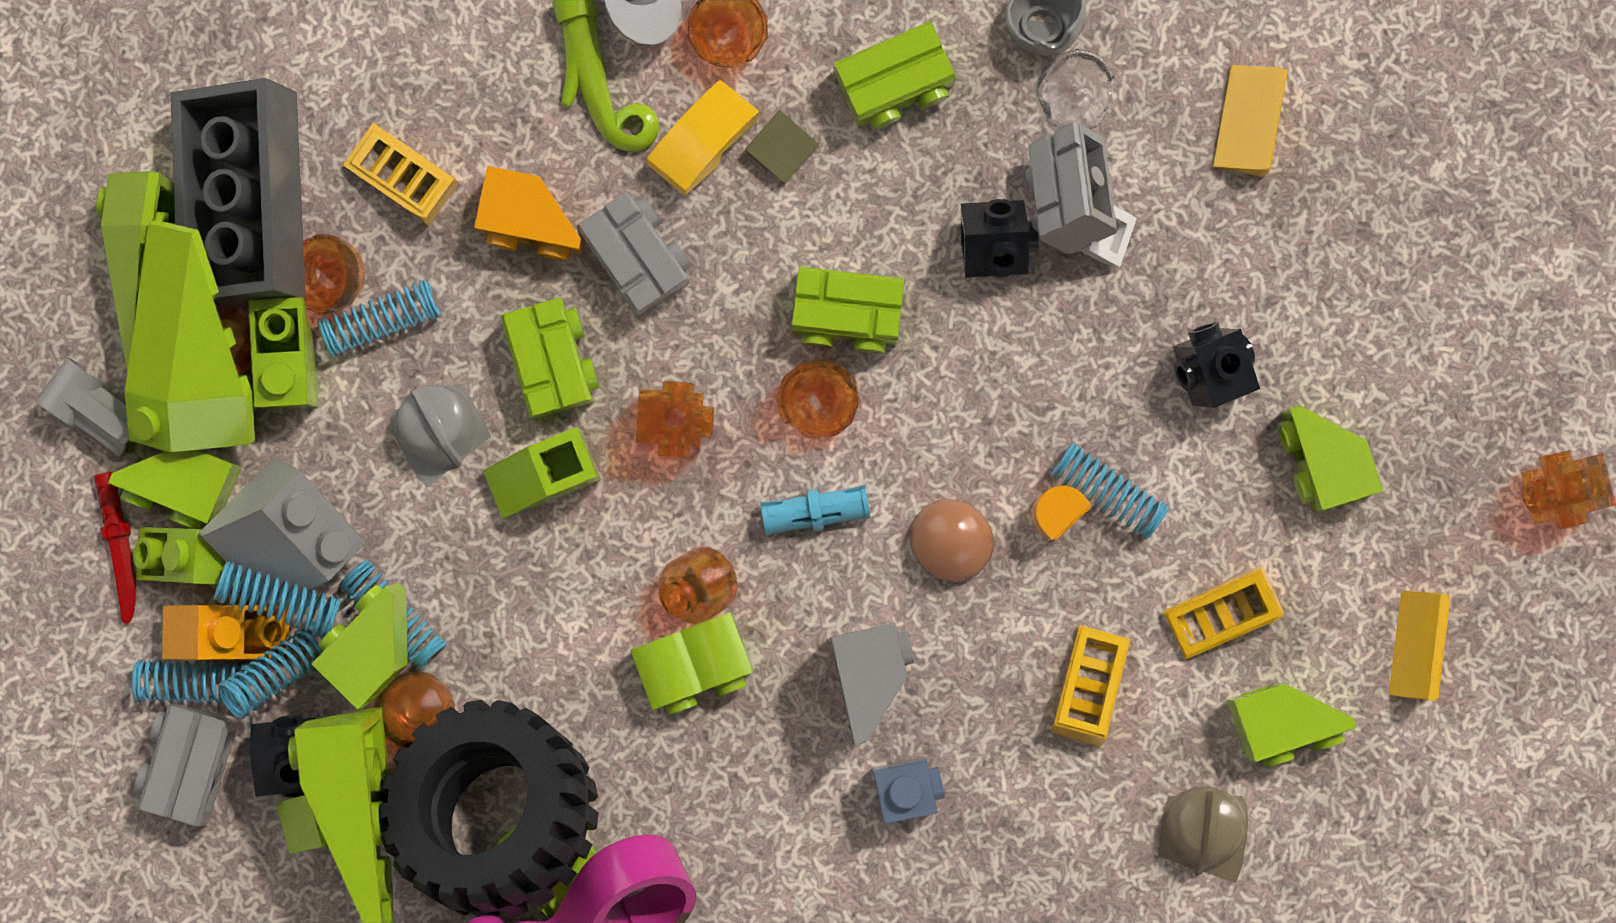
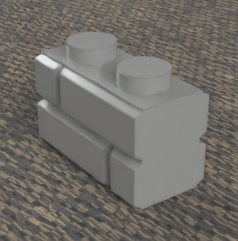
M1073 122L1055 131L1054 136L1047 135L1029 144L1031 167L1026 171V179L1035 197L1036 213L1032 215V227L1038 232L1039 239L1065 254H1073L1090 246L1092 241L1099 242L1116 234L1117 226L1104 137L1081 123Z
M627 191L605 205L603 209L598 210L579 223L576 229L639 319L690 284L689 278L684 271L692 267V265L675 240L665 245L654 228L662 224L646 198L643 197L635 202Z
M180 703L169 704L166 712L159 711L150 731L149 740L156 743L151 764L145 762L142 764L134 784V793L141 795L137 808L194 826L208 824L239 720Z

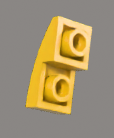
M719 80L668 131L647 157L646 164L685 196L720 165L722 153L757 123L759 111L722 80Z

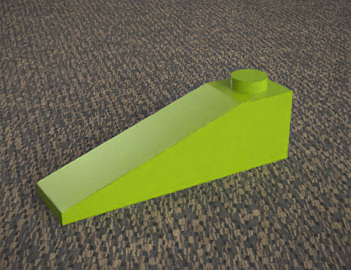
M159 220L148 223L125 385L129 441L168 452L249 445L255 441L252 390L247 375H238L230 351V347L236 345L231 327H222L214 303L219 290L199 230Z
M382 707L306 721L294 730L295 737H290L288 753L292 770H299L301 788L362 922L394 923L392 864L389 856H381L380 846L383 845L381 836L383 832L389 829L379 823V805L383 802L378 800V791L381 789L382 779L388 774Z

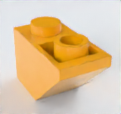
M487 166L474 226L479 235L487 236L486 245L509 251H517L518 243L538 246L537 255L558 261H568L570 253L583 255L584 243L540 176Z
M239 605L163 606L162 659H257L259 656H264L266 651H271L273 646H279L281 641H286L289 636L290 624L287 626L285 624L289 605H287L279 622L276 621L279 605L276 606L270 619L267 618L268 605H266L260 616L257 614L259 605H255L251 613L248 611L249 605H245L241 610L238 607ZM283 652L284 658H289V657Z

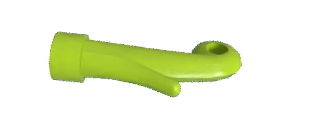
M552 0L557 23L562 27L565 44L566 72L562 105L566 108L572 106L580 86L590 115L606 141L615 148L628 152L642 151L648 148L656 140L659 132V122L655 112L647 105L635 103L629 104L614 113L595 17L598 15L595 0ZM632 117H640L644 126L639 134L629 136L622 130L627 120Z

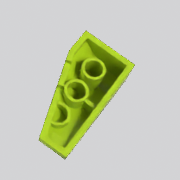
M151 171L109 173L107 187L100 188L96 204L97 216L102 218L101 229L127 371L148 223L159 220L175 224L174 183L161 173Z

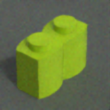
M733 612L630 650L652 710L664 706L668 716L698 705L694 695L714 687L717 697L746 687L747 683L744 676L754 672Z

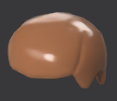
M942 498L924 506L913 520L910 546L919 564L927 572L934 575L935 578L961 582L978 575L990 561L994 548L992 541L994 535L982 513L971 504L961 500Z

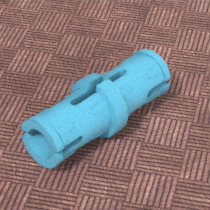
M865 485L818 493L817 489L806 490L807 495L760 502L766 536L813 527V532L824 530L823 525L870 518Z

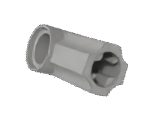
M67 357L37 397L36 402L61 421L74 428L76 426L80 427L119 457L124 458L137 444L136 442L129 441L126 402L105 388L107 384L103 380H97L83 370L84 366Z

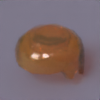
M697 0L687 17L688 40L698 57L716 67H738L751 62L757 57L768 38V17L758 0ZM737 24L735 39L725 45L718 44L717 42Z
M315 234L311 238L305 239L303 245L306 309L315 312L317 315L336 313L352 305L364 289L366 269L360 253L347 240L331 234ZM317 269L337 287L327 288L323 286L318 280Z
M829 359L802 361L783 376L776 394L779 416L782 422L790 425L803 436L812 439L829 438L839 435L853 423L861 403L856 379L845 367ZM812 391L815 393L816 397L820 401L826 413L819 412L812 405Z
M406 671L399 674L375 699L373 708L382 707L386 745L397 752L400 746L406 750L416 740L411 733L421 724L425 723L429 727L433 726L438 722L436 718L437 713L450 707L455 709L456 704L448 686L431 673Z

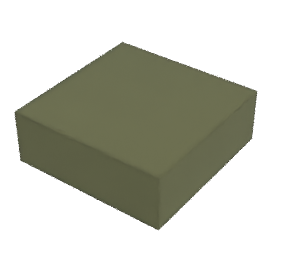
M778 110L745 148V152L785 186L819 147V143L783 112Z

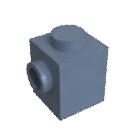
M925 757L872 767L882 818L885 824L938 813L935 800L945 798L941 775L938 767L928 768Z

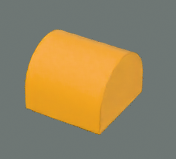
M1053 487L1043 492L1033 505L1032 520L1034 526L1047 542L1056 541L1091 509V503L1081 492L1073 487Z

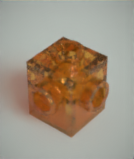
M664 381L662 390L639 389L636 443L638 446L658 447V457L689 459L690 449L702 450L703 438H713L715 407L705 406L704 393H694L695 384ZM672 413H683L685 415L683 425L678 428H671L667 425L668 417Z
M1571 450L1538 457L1541 468L1521 472L1524 484L1522 488L1523 501L1531 512L1534 524L1554 520L1557 530L1589 523L1587 513L1616 505L1603 453L1573 460Z

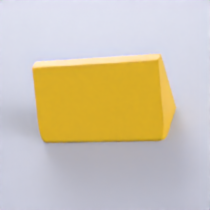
M1231 65L1213 168L1265 177L1270 172L1288 69Z
M1401 591L1389 686L1390 695L1436 701L1439 698L1450 607L1449 594Z

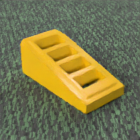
M372 123L343 163L345 168L427 226L432 223L459 185L455 178L374 123ZM381 141L387 147L371 169L367 170L361 164L377 142ZM398 153L403 158L385 182L379 178V175L394 154ZM413 164L419 170L401 193L395 187ZM429 175L435 181L417 204L411 198Z
M1263 565L1242 573L1163 611L1185 660L1281 619L1284 616V610ZM1250 585H1253L1264 608L1263 611L1257 614L1254 613L1243 589ZM1232 593L1244 617V620L1236 624L1223 598ZM1213 602L1225 628L1217 633L1204 609V605ZM1191 611L1194 612L1205 635L1204 639L1197 642L1184 617V614ZM1186 631L1195 643L1191 644Z
M1079 625L1050 733L1102 747L1107 738L1131 639ZM1086 641L1094 642L1101 645L1086 644ZM1085 645L1115 654L1113 663L1084 656ZM1080 667L1109 675L1108 683L1078 676ZM1077 688L1104 696L1102 705L1073 697L1074 689ZM1069 709L1098 717L1097 724L1094 725L1069 718Z

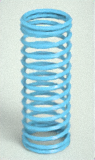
M428 280L419 281L423 299L415 283L412 284L415 295L424 310L421 315L410 296L408 288L406 286L403 288L407 300L415 315L413 314V320L398 290H395L394 293L406 317L404 318V323L389 293H386V298L397 320L395 326L387 314L381 297H377L380 309L388 323L386 330L377 315L372 300L368 301L371 312L379 326L378 334L367 316L364 305L360 303L359 307L370 329L369 337L359 321L355 308L351 306V313L362 334L360 335V341L350 324L346 311L342 310L341 313L353 337L351 344L341 327L337 314L333 313L334 322L344 340L343 348L334 335L328 317L319 318L317 321L318 328L329 354L332 357H335V355L339 356L340 352L346 353L347 347L354 350L356 343L363 347L364 339L371 344L373 336L381 340L382 332L385 336L389 337L391 329L395 333L399 332V325L404 330H407L408 322L415 327L417 325V318L424 324L426 315L431 320L440 317V309L435 306L431 296L432 288Z
M1072 442L1066 449L1065 455L1058 466L1054 467L1051 477L1059 480L1069 463L1077 457L1063 482V485H1067L1078 464L1080 466L1085 462L1072 487L1076 489L1086 469L1087 471L1092 469L1080 490L1084 494L1094 474L1095 476L1100 474L1087 497V500L1090 501L1095 495L1102 479L1103 481L1108 479L1101 494L1094 503L1095 506H1098L1109 486L1116 484L1112 494L1102 508L1103 512L1109 508L1116 493L1124 489L1120 499L1110 513L1111 517L1117 513L1125 497L1133 493L1118 522H1122L1133 502L1141 498L1127 522L1126 528L1130 527L1140 509L1149 503L1134 529V533L1138 532L1148 514L1155 510L1150 523L1141 532V537H1144L1145 540L1149 539L1167 514L1169 505H1165V502L1162 503V500L1154 504V495L1146 499V490L1138 494L1139 485H1134L1130 489L1131 479L1126 480L1122 484L1123 474L1114 478L1116 474L1115 469H1111L1106 473L1108 469L1107 464H1103L1098 468L1100 464L1099 458L1090 463L1092 459L1091 453L1086 454L1082 458L1084 448L1079 449V444L1075 445V442Z
M365 560L345 576L339 583L338 589H341V592L349 591L347 598H355L354 605H356L367 589L381 578L382 573L374 576L362 590L352 594L357 586L376 569V566H373L370 560ZM362 572H364V574L357 581L353 582ZM384 580L379 586L384 588L389 580ZM414 607L407 610V616L414 611ZM417 614L407 624V630L421 617V614ZM423 621L407 637V644L427 625V621ZM430 628L415 644L407 647L408 660L414 659L412 668H415V671H420L428 663L427 660L437 651H442L447 645L444 638L439 639L440 635H436L422 651L411 655L434 631V628Z
M230 561L226 562L213 597L214 601L217 600L218 603H224L234 583L229 604L234 606L243 587L238 606L241 610L244 608L253 588L248 611L249 613L253 611L262 592L257 611L258 616H260L272 593L267 618L270 619L281 597L276 621L279 622L291 598L285 624L286 626L290 624L300 602L294 624L295 628L299 627L310 603L303 628L304 631H308L320 604L313 634H317L320 626V637H325L331 631L339 609L340 598L336 599V597L332 596L325 604L326 595L322 593L315 603V590L311 591L306 599L307 588L303 587L297 596V583L292 585L288 592V581H284L278 591L279 578H275L269 587V574L264 576L259 586L261 573L260 571L256 572L250 582L251 568L246 569L240 581L242 566H237L231 577L235 564L234 562L230 563Z
M316 621L311 622L308 631L304 632V626H302L301 631H295L293 636H288L286 641L283 640L279 643V646H273L271 651L264 653V656L257 657L256 662L252 661L248 667H243L241 672L234 673L233 678L229 677L222 683H219V695L232 714L242 719L246 718L250 714V709L257 710V704L264 705L265 699L272 700L273 694H280V688L287 689L288 683L295 684V678L301 679L303 673H310V667L315 669L300 650L297 641L305 647L313 661L318 658L305 639L306 636L313 649L319 655L323 652L318 647V642L313 638V629ZM320 626V628H319V630H318V632H317V635H318L319 637H320L319 632H320L321 626ZM290 647L299 654L307 670L300 666L293 656ZM283 652L297 667L299 675L291 669L284 658ZM275 657L283 663V665L291 675L292 680H289L284 675V673L278 666ZM260 660H263V661H264V665H262L261 663H259ZM268 663L279 673L284 686L272 674ZM260 668L272 679L277 691L265 680ZM246 670H248L249 676L244 673ZM253 674H255L264 684L269 693V696H267L258 686ZM237 676H241V681L236 679ZM245 679H247L257 690L258 694L260 695L261 701H259L251 692ZM238 684H239V685L246 691V693L249 695V697L251 698V700H252V702H253L254 707L251 706V705L248 703V701H247L245 695H244L243 692L239 689ZM231 692L233 693V695L236 697V699H237L238 702L240 703L242 709H241V708L239 707V705L236 703V701H235V699L233 698Z
M138 660L134 665L132 694L137 702L139 700L144 702L147 698L150 702L158 699L162 703L166 699L171 703L175 699L179 703H182L185 699L188 703L196 700L200 704L204 700L208 704L213 700L217 704L222 702L221 697L220 700L217 698L215 675L218 676L219 664L217 662L213 664L211 671L212 696L210 700L208 699L206 689V673L207 677L210 673L208 662H205L202 668L203 695L201 699L198 698L196 673L199 675L201 672L200 664L197 661L194 663L192 670L193 696L191 699L187 689V673L189 676L191 672V665L188 661L185 662L183 667L182 685L184 694L182 699L179 697L177 687V671L179 675L182 672L179 661L175 662L173 669V698H170L168 688V672L169 676L172 672V664L169 660L164 666L163 685L165 694L163 698L160 697V689L158 687V670L161 675L163 671L162 662L158 660L155 664V695L153 698L150 695L151 690L148 680L149 671L150 675L153 672V663L151 660L147 662L145 660ZM226 662L223 663L221 668V683L225 680V674L227 677L229 673V667ZM235 662L231 666L230 677L232 678L234 673L238 672V665ZM243 663L241 669L245 666L248 667L249 663ZM246 670L244 673L249 676L248 670ZM141 672L142 675L144 673L145 689L143 687L140 689ZM245 679L250 689V682L247 679ZM240 686V690L245 695L248 703L252 705L253 702L251 698L246 693V691ZM231 692V694H232L233 698L235 699L236 703L239 705L240 703L238 702V700L236 699V697H235V696L233 695V693Z

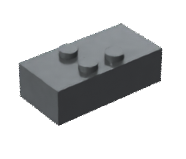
M267 78L170 92L175 225L199 230L219 290L217 297L214 299L217 311L249 307L248 300L303 297L306 300L297 92Z

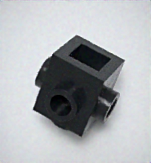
M995 199L989 202L961 203V252L965 278L988 276L1002 278L1009 275L1029 274V253L1038 252L1039 237L1038 232L1032 227V221L1027 220L1024 200L1009 201Z
M1218 322L1209 323L1188 332L1190 340L1172 346L1177 359L1174 363L1175 374L1182 388L1188 392L1192 406L1216 408L1260 389L1253 367L1255 362L1254 349L1248 338L1242 334L1241 329L1220 328Z
M287 715L276 718L272 722L251 724L249 751L256 797L277 794L286 797L305 795L300 785L299 770H292L288 746L290 737H295L294 730L306 721L316 719V717L303 719L296 715Z

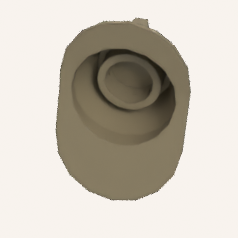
M1211 786L1193 787L1176 796H1168L1163 813L1158 856L1195 869L1196 874L1201 875L1205 872L1236 883L1243 866L1248 830L1247 804L1243 796H1232L1224 790Z

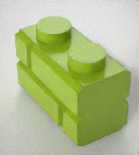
M931 21L836 61L833 64V73L857 127L860 128L870 123L872 130L884 128L898 121L901 118L899 110L917 102L921 109L941 103L949 98L947 89L954 87L956 81L954 70Z
M799 266L792 334L802 335L801 344L807 346L832 348L833 339L854 341L855 351L884 354L886 345L896 346L898 342L905 278Z
M555 298L500 315L529 417L535 421L594 403L591 390L600 388L592 358L581 359L576 340L585 338V333L576 307L567 309L562 298Z

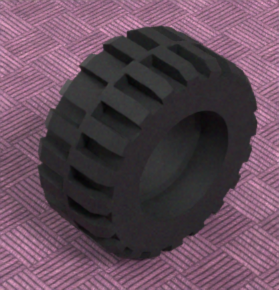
M483 700L470 701L463 705L464 712L459 713L453 707L437 713L436 718L438 722L429 727L423 723L411 733L416 740L407 750L400 746L392 759L398 764L393 775H385L381 791L388 795L387 803H380L379 823L389 828L388 831L383 832L381 839L385 851L395 857L393 862L395 869L404 879L413 883V887L464 916L471 913L476 917L485 915L499 917L501 911L512 918L526 914L528 911L527 903L530 901H534L540 906L544 905L555 897L551 889L558 882L568 886L577 875L571 869L578 856L587 859L593 845L585 838L587 830L597 829L599 812L592 808L589 802L596 801L598 794L595 781L586 775L590 767L583 755L572 747L573 743L538 714L527 708L520 710L512 702L496 700L490 707ZM504 766L520 767L526 777L528 795L525 811L515 830L507 839L491 850L473 855L460 854L453 841L452 818L456 804L463 791L473 780L489 770Z

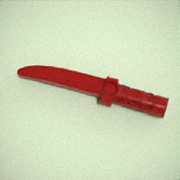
M106 472L93 476L104 527L100 528L102 540H108L121 620L123 623L128 624L134 616L136 607L135 572L128 535L132 533L129 522L123 521L124 516L122 507H120V496L117 493L118 487L108 483L113 472Z

